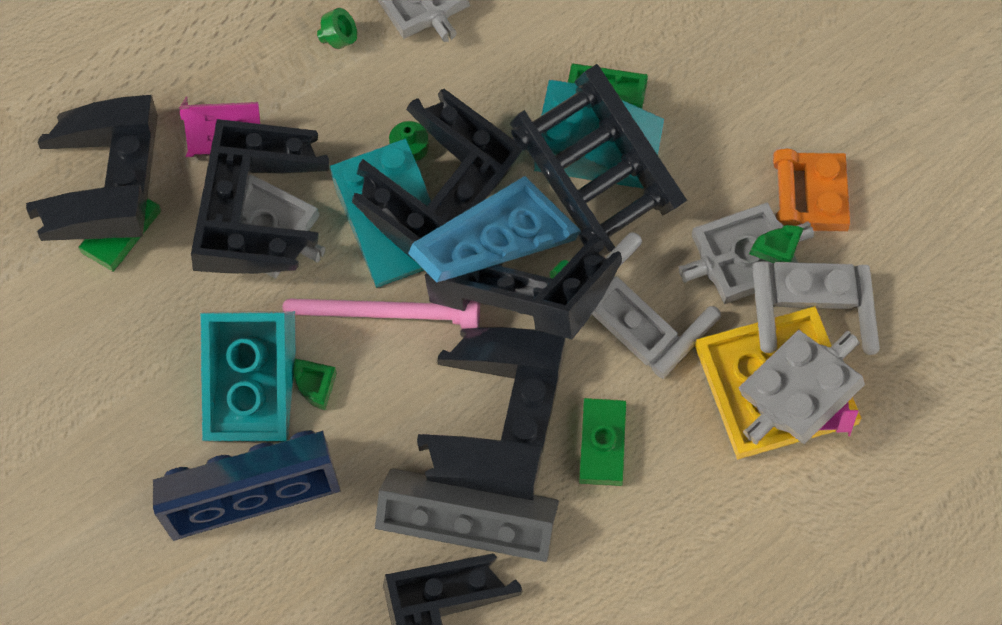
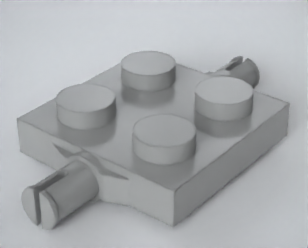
M378 0L403 39L425 28L434 27L443 42H449V38L452 40L457 34L447 18L470 6L469 0Z
M250 174L241 224L304 231L311 229L319 217L318 208ZM318 244L314 248L306 246L300 254L317 263L321 260L320 256L323 257L325 247ZM270 272L266 274L276 279L280 272Z
M768 202L693 228L692 238L700 252V260L679 266V273L683 282L686 283L687 281L707 275L715 284L724 304L755 294L752 264L768 261L752 256L749 252L760 235L784 226L776 219ZM808 221L797 225L804 228L799 242L814 237L813 228L810 227L811 224ZM794 255L791 262L798 263Z
M800 330L791 336L739 387L741 395L757 407L761 414L747 429L743 430L745 436L750 441L752 440L754 444H758L775 427L789 432L801 443L805 444L865 385L863 376L845 364L843 360L860 344L856 336L846 331L831 347L818 344Z

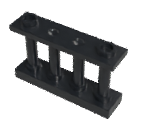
M596 64L586 70L575 81L578 87L576 94L534 121L530 119L524 110L510 122V125L513 128L511 134L516 144L523 151L527 150L581 230L579 238L582 244L585 245L593 235L603 239L604 249L599 254L605 256L615 248L609 237L651 209L659 210L663 216L688 200L599 65ZM584 107L592 108L600 120L599 127L557 155H554L542 134ZM605 142H614L622 154V161L577 190L564 169ZM629 175L637 176L645 189L644 195L600 224L587 203Z

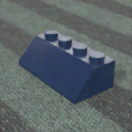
M307 430L294 434L288 441L277 444L260 443L254 445L248 452L236 456L219 455L209 459L205 465L191 469L188 467H178L167 471L163 477L153 479V510L168 535L175 541L341 492L324 431L314 432Z

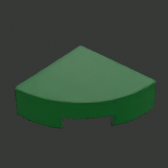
M786 225L762 234L754 242L749 254L773 264L775 262H791L804 228Z
M295 358L294 376L301 395L311 405L326 410L337 375L336 367Z

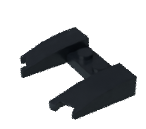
M445 88L441 89L438 93L440 103L424 108L419 98L412 100L406 109L443 147L462 162L428 206L364 159H362L357 167L356 174L364 177L362 194L354 193L352 203L410 258L412 257L408 253L415 241L486 200L523 152L514 139Z
M152 95L103 100L59 113L57 116L58 123L50 133L42 134L37 142L39 148L110 147L105 185L102 188L69 192L26 203V210L30 219L40 217L44 225L37 230L40 240L143 237L158 119Z
M217 119L191 250L193 271L258 274L295 271L299 267V261L296 258L306 246L312 248L316 246L319 232L241 224L250 173L285 174L329 171V158L327 154L316 157L311 146L312 143L318 140L317 130Z
M593 235L553 279L503 267V263L441 282H436L428 273L424 276L431 303L465 311L468 303L472 300L520 314H527L533 316L535 330L572 340L588 321L605 295L622 263V256L617 251L612 253L608 259H605L599 254L604 249L603 239Z
M509 327L462 329L460 336L463 339L451 352L443 349L438 355L437 364L513 378L514 384L501 440L418 434L419 451L429 449L434 467L425 471L426 479L431 482L533 501L565 354L566 338L534 329Z
M494 553L385 574L383 581V590L391 625H443L442 616L520 596L523 592L522 587L516 579L505 586L489 568L497 559Z

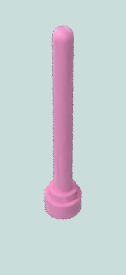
M287 299L282 305L283 311H295V315L452 320L453 324L460 325L461 329L477 328L480 321V302L472 300L468 303L465 311L434 303Z

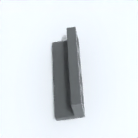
M392 468L379 489L375 529L547 562L559 500L534 495V500L532 501L427 481L425 474Z

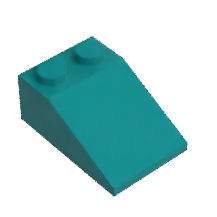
M549 80L541 116L576 94L577 85L575 83ZM622 100L658 155L664 118ZM584 107L542 134V137L554 155H557L597 129L600 120L592 108ZM607 141L564 170L569 177L593 180L621 162L622 154L614 142ZM534 161V171L541 172ZM629 175L617 183V185L644 189L637 176Z
M406 139L330 166L335 191L376 288L424 271L416 261L388 239L352 203L354 193L362 194L364 177L356 173L359 163L364 159L426 206L429 205L431 202L429 194Z
M295 311L200 313L202 441H287L296 355Z

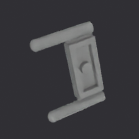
M629 233L605 259H608L612 253L619 251L622 256V265L642 244L641 237L637 233ZM617 276L613 278L605 295L592 313L599 322L646 366L649 365L653 372L662 379L695 346L696 339L702 338L721 318L720 310L717 307L709 306L679 337L677 336L678 333Z
M756 262L752 264L760 349L764 353H773L777 349L773 307L810 308L814 306L816 308L852 309L853 307H858L863 352L867 355H874L879 352L880 346L869 265L854 266L853 264L775 262L774 264Z

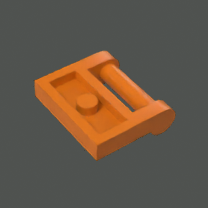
M788 148L775 151L773 154L774 168L778 170L780 208L776 213V219L784 226H797L808 221L813 231L848 232L850 211L846 153H797L795 150ZM794 171H804L806 212L796 210Z

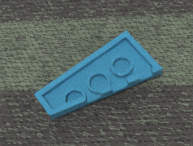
M524 176L415 241L408 254L436 282H441L575 241L581 230Z

